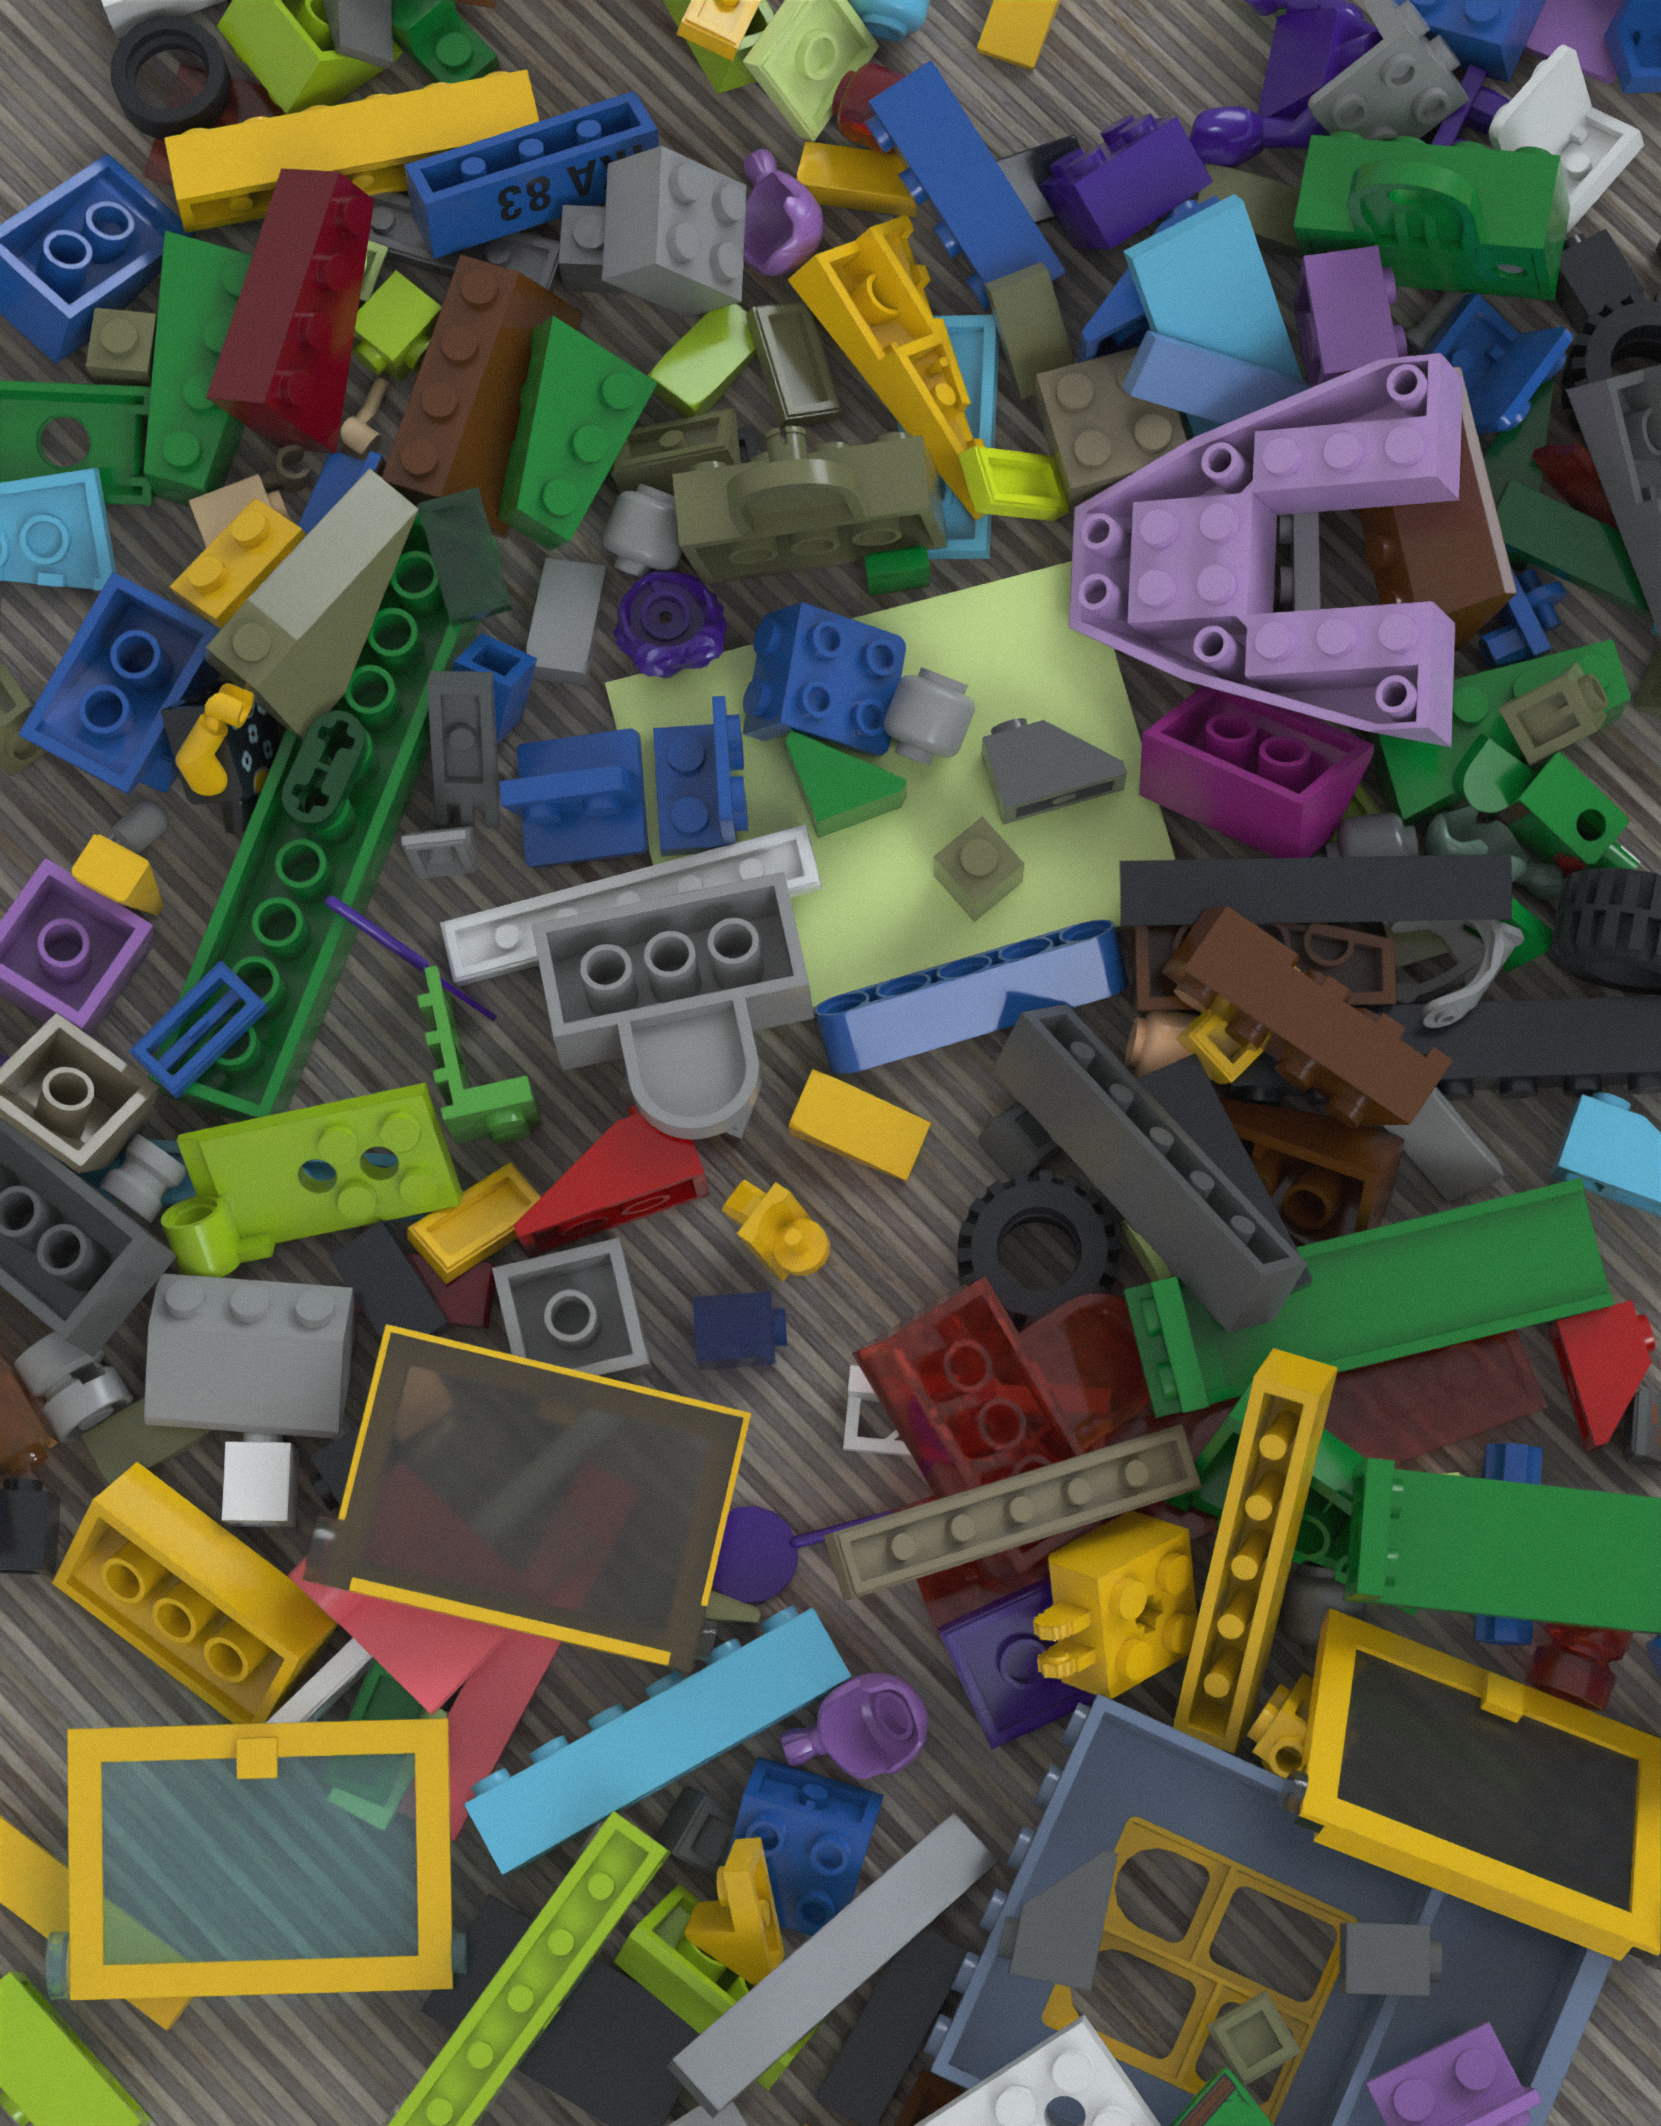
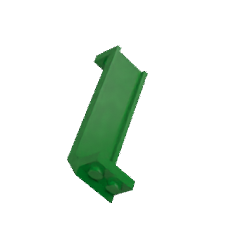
M1582 1178L1296 1247L1301 1258L1307 1263L1306 1268L1313 1279L1311 1286L1288 1296L1274 1321L1228 1333L1221 1324L1210 1316L1207 1308L1177 1276L1124 1289L1155 1418L1209 1407V1404L1242 1396L1273 1348L1338 1367V1373L1613 1306L1614 1301L1612 1293L1609 1292L1584 1194L1585 1188Z
M1366 1458L1353 1467L1352 1481L1354 1483L1347 1571L1342 1601L1661 1635V1498L1394 1469L1395 1460Z

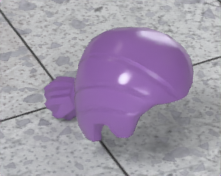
M759 149L744 159V173L753 184V191L746 200L743 262L763 275H786L801 268L816 254L824 233L823 213L811 192L790 174L777 170L776 159L769 150Z
M872 1672L855 1676L832 1690L819 1707L817 1725H813L811 1728L789 1729L779 1735L782 1751L789 1766L803 1765L817 1754L824 1755L828 1753L836 1764L849 1775L858 1779H868L882 1773L896 1774L913 1762L922 1752L927 1741L929 1718L922 1698L908 1682L889 1673Z

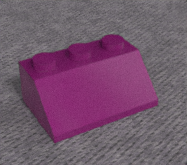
M1201 686L1142 733L1139 795L1166 807L1172 812L1182 814L1215 829L1225 836L1232 837L1268 853L1274 858H1309L1334 836L1373 756L1374 744L1303 713Z

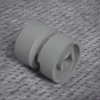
M54 1331L24 1351L16 1359L13 1366L32 1396L45 1397L47 1402L42 1413L62 1443H67L81 1438L80 1435L128 1407L134 1397L113 1366L101 1365L100 1362L105 1354L103 1348L92 1357L64 1340Z

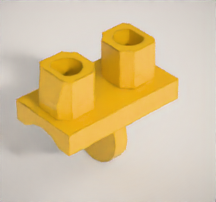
M744 1179L722 1207V1212L727 1218L741 1226L736 1233L764 1268L782 1282H784L789 1274L807 1276L817 1272L825 1264L830 1254V1241L826 1232L811 1219L793 1194L777 1182L773 1184L766 1194Z

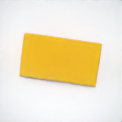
M805 141L796 179L811 192L818 204L900 216L907 214L908 217L914 218L917 216L918 206L911 199L898 177V174L906 170L896 153L884 154L874 150Z

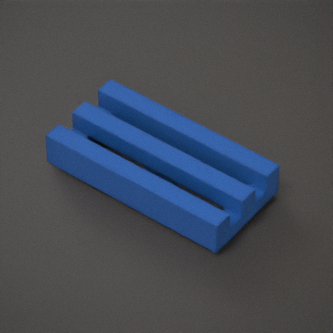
M220 961L128 1052L177 1100L269 1008L230 968ZM226 983L231 989L156 1061L151 1054L222 984ZM243 1000L246 1005L172 1076L169 1071Z

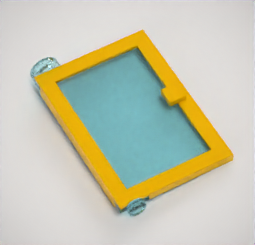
M449 1718L67 1729L69 1931H54L49 1934L46 1954V1980L48 1995L51 2000L453 1989L454 1974H467L466 1933H453Z

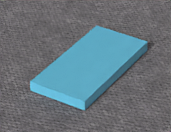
M1233 194L1123 251L1152 332L1302 378L1244 201L1237 195ZM1180 411L1189 439L1224 425Z

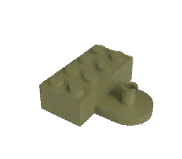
M785 426L786 444L785 438H781L780 428L777 427L765 433L768 452L753 456L751 462L727 466L719 461H706L694 464L689 468V472L672 474L679 546L705 585L864 561V556H867L869 553L917 545L926 546L927 550L948 547L940 476L922 435L913 437L910 433L891 432L877 437L875 443L850 446L845 442H827L816 446L812 453H807L806 429L799 426Z

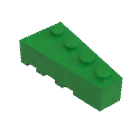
M166 230L144 475L157 498L191 507L188 500L224 487L245 428L242 422L208 400L206 396L253 255Z
M1611 639L1453 679L1451 747L1363 730L1366 741L1374 744L1371 759L1387 812L1399 815L1403 820L1404 826L1414 825L1416 827L1440 812L1449 811L1464 803L1465 801L1460 797L1455 786V773L1461 759L1480 733L1493 740L1526 766H1529L1499 709L1504 703L1560 675L1564 668L1575 662L1580 665L1585 675L1592 673L1596 676L1607 696L1608 707L1604 709L1607 718L1599 730L1619 720L1631 699V695L1614 640Z

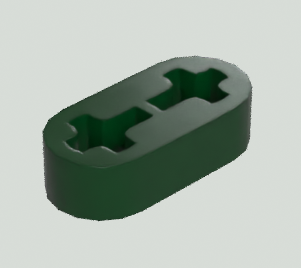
M339 710L325 712L315 719L307 732L284 783L281 795L283 807L292 822L303 830H324L336 822L366 759L369 748L367 735L358 719L348 712ZM341 728L347 729V736L353 747L350 750L340 748L336 752L331 766L327 765L326 762L330 750L323 740L326 735L336 737L340 733ZM319 777H325L321 786V792L328 803L325 807L314 805L309 814L304 813V807L297 796L300 792L311 794Z

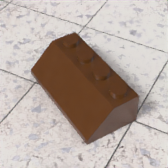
M464 255L459 257L382 479L416 506L418 512L507 539L510 526L497 519L511 443L515 441L521 410L519 400L522 385L526 383L532 352L530 342L533 328L551 316H555L579 331L583 320V312L518 271Z
M1453 367L1463 378L1461 367ZM1463 378L1459 500L1354 509L1360 515L1366 540V562L1374 574L1380 600L1379 605L1433 601L1455 623L1454 651H1459L1517 594Z

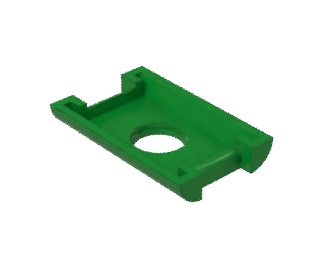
M0 380V483L99 468L105 504L151 506L154 502L155 494L146 476H144L145 415H149L151 387ZM61 417L72 418L81 423L89 436V449L86 456L78 464L69 467L59 466L50 461L42 448V435L45 428L50 422Z

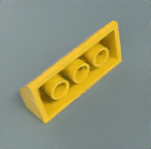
M138 1462L133 1464L92 1500L52 1582L53 1585L234 1724L266 1723L286 1703L318 1661L338 1625L293 1580Z

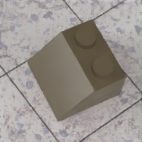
M56 1012L0 1067V1117L79 1174L108 1168L123 1153L135 1135H140L146 1129L159 1086Z

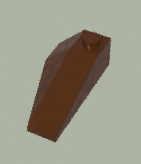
M1218 1097L1296 1247L1380 1226L1393 1194L1405 1139L1368 1126L1359 1125L1358 1128H1352L1333 1116Z

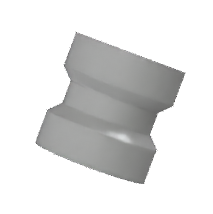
M136 1134L125 1149L126 1160L119 1169L109 1170L98 1186L142 1219L151 1223L162 1209L161 1198L168 1188L178 1187L188 1174V1170L155 1144Z

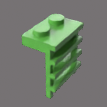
M437 965L424 968L429 993L418 995L417 999L419 1008L431 1032L425 1033L427 1046L439 1069L433 1070L434 1080L447 1104L446 1107H441L442 1118L455 1143L460 1144L492 1137L493 1143L502 1144L529 1137L531 1135L530 1128L541 1126L543 1122L539 1103L528 1076L470 1088L450 992H443Z

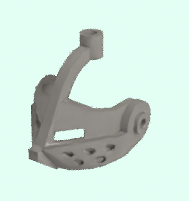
M1499 920L1383 921L1385 926L1390 927L1394 933L1418 930L1431 931L1444 940L1459 963L1438 977L1420 984L1397 983L1395 1005L1414 1004L1415 1002L1428 1000L1455 988L1465 981L1463 989L1429 1002L1420 1012L1423 1024L1430 1028L1442 1027L1458 1021L1477 1005L1514 948L1523 943L1524 937L1521 929L1501 921L1499 922ZM1467 925L1478 930L1482 939L1464 930L1463 927Z

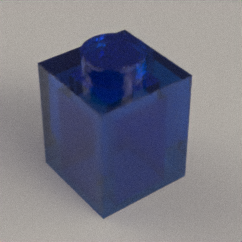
M770 1291L692 1297L696 1357L700 1370L777 1365L776 1347H788L785 1308L773 1309Z

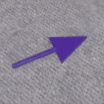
M328 896L326 898L325 904L328 908L425 974L424 968L429 967V962L335 896ZM441 978L442 987L494 1022L497 1017L496 1015Z

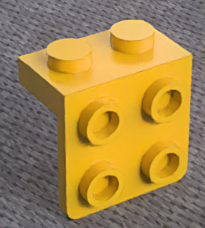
M255 497L169 587L182 603L221 630L243 603L307 535L302 528Z

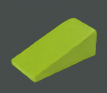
M736 303L709 311L661 358L647 375L658 382L653 393L685 418L708 413L757 354L746 319L748 312Z

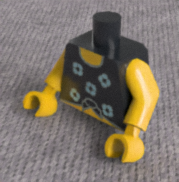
M231 681L215 682L162 709L161 715L187 800L193 805L220 803L226 833L245 832L258 801L256 793L262 791L280 746L277 720L254 701V694L234 685Z

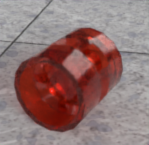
M1546 1623V1632L1552 1641L1549 1644L1539 1645L1535 1648L1524 1682L1539 1691L1593 1711L1605 1712L1618 1678L1608 1665L1610 1662L1623 1659L1624 1654L1628 1651L1634 1632Z

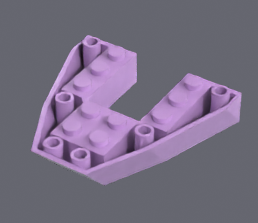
M1441 353L1378 359L1198 435L1074 507L1069 628L1188 682L1368 732L1451 747L1455 623L1433 601L1273 613L1277 515L1459 500L1463 378Z

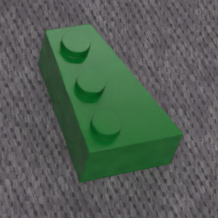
M551 316L537 325L532 331L530 342L532 352L526 383L522 385L519 400L521 410L515 441L511 443L497 519L549 551L571 541L658 382L555 316Z

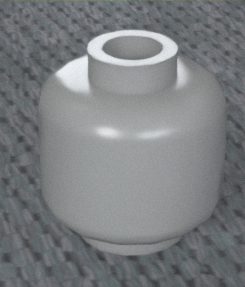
M639 483L636 492L631 490L624 491L617 497L602 537L604 547L618 555L614 564L615 568L640 578L651 573L653 569L657 571H672L675 569L682 550L679 546L674 496Z
M922 667L918 676L906 675L902 677L897 684L883 722L885 732L894 739L899 740L895 753L929 766L934 754L945 758L957 755L975 712L973 700L965 695L968 685Z

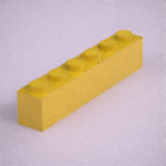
M526 69L510 73L506 71L492 72L483 78L452 84L444 82L433 83L420 90L393 95L374 94L361 101L335 106L316 105L302 112L271 118L263 116L252 117L239 124L213 129L194 128L185 131L181 135L165 137L164 139L184 232L188 233L265 218L281 168L340 172L369 196L384 192L408 191L404 165L539 122L528 70Z
M1275 1348L1272 1349L1253 1378L1173 1724L1174 1729L1233 1754L1237 1751L1254 1721L1338 1367Z

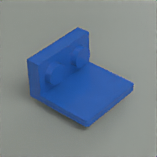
M725 696L712 697L714 724L653 728L661 856L698 854L737 843L736 832L748 831L743 776L733 777L732 774L734 770H744L740 715L727 714Z
M758 1756L742 1797L726 1861L735 1839L761 1837L779 1926L813 1936L853 1901L866 1851L884 1795ZM718 1893L716 1894L715 1901L719 1900Z

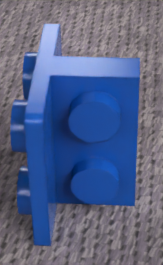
M629 728L524 743L518 746L519 778L499 781L502 807L522 818L524 856L527 866L536 869L645 854L648 851L641 738L639 732Z

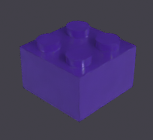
M1149 113L1136 120L1133 115H1128L1114 122L1100 133L1104 142L1084 153L1082 148H1077L1062 156L1050 165L1054 175L1038 184V187L1074 249H1112L1213 183L1178 118H1154Z

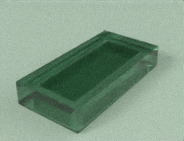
M476 487L418 503V509L452 627L513 610L479 488Z

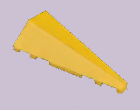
M906 214L868 228L855 241L814 255L788 281L903 429L913 437L923 436L939 475L976 521L987 514L975 513L958 455L973 446L985 447L983 439H973L964 412L971 402L944 320L933 317L924 290L930 282V277L926 265H916L908 241L914 228Z

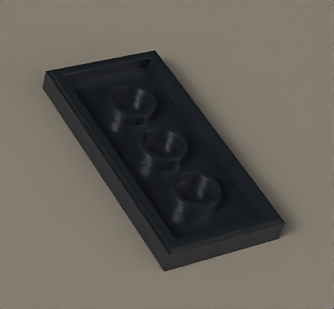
M489 1894L452 1956L453 1989L432 1990L421 2012L455 2032L534 1920ZM596 1958L517 2070L610 2126H663L685 2089L667 2066L676 2055L700 2034L640 1983Z

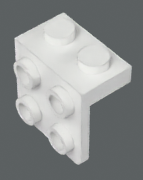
M1560 45L1548 59L1543 60L1537 65L1530 80L1509 103L1503 105L1496 112L1489 128V138L1493 150L1515 151L1520 147L1532 146L1545 149L1552 155L1561 156L1570 205L1566 233H1569L1644 147L1639 129L1592 107L1577 52L1566 45Z

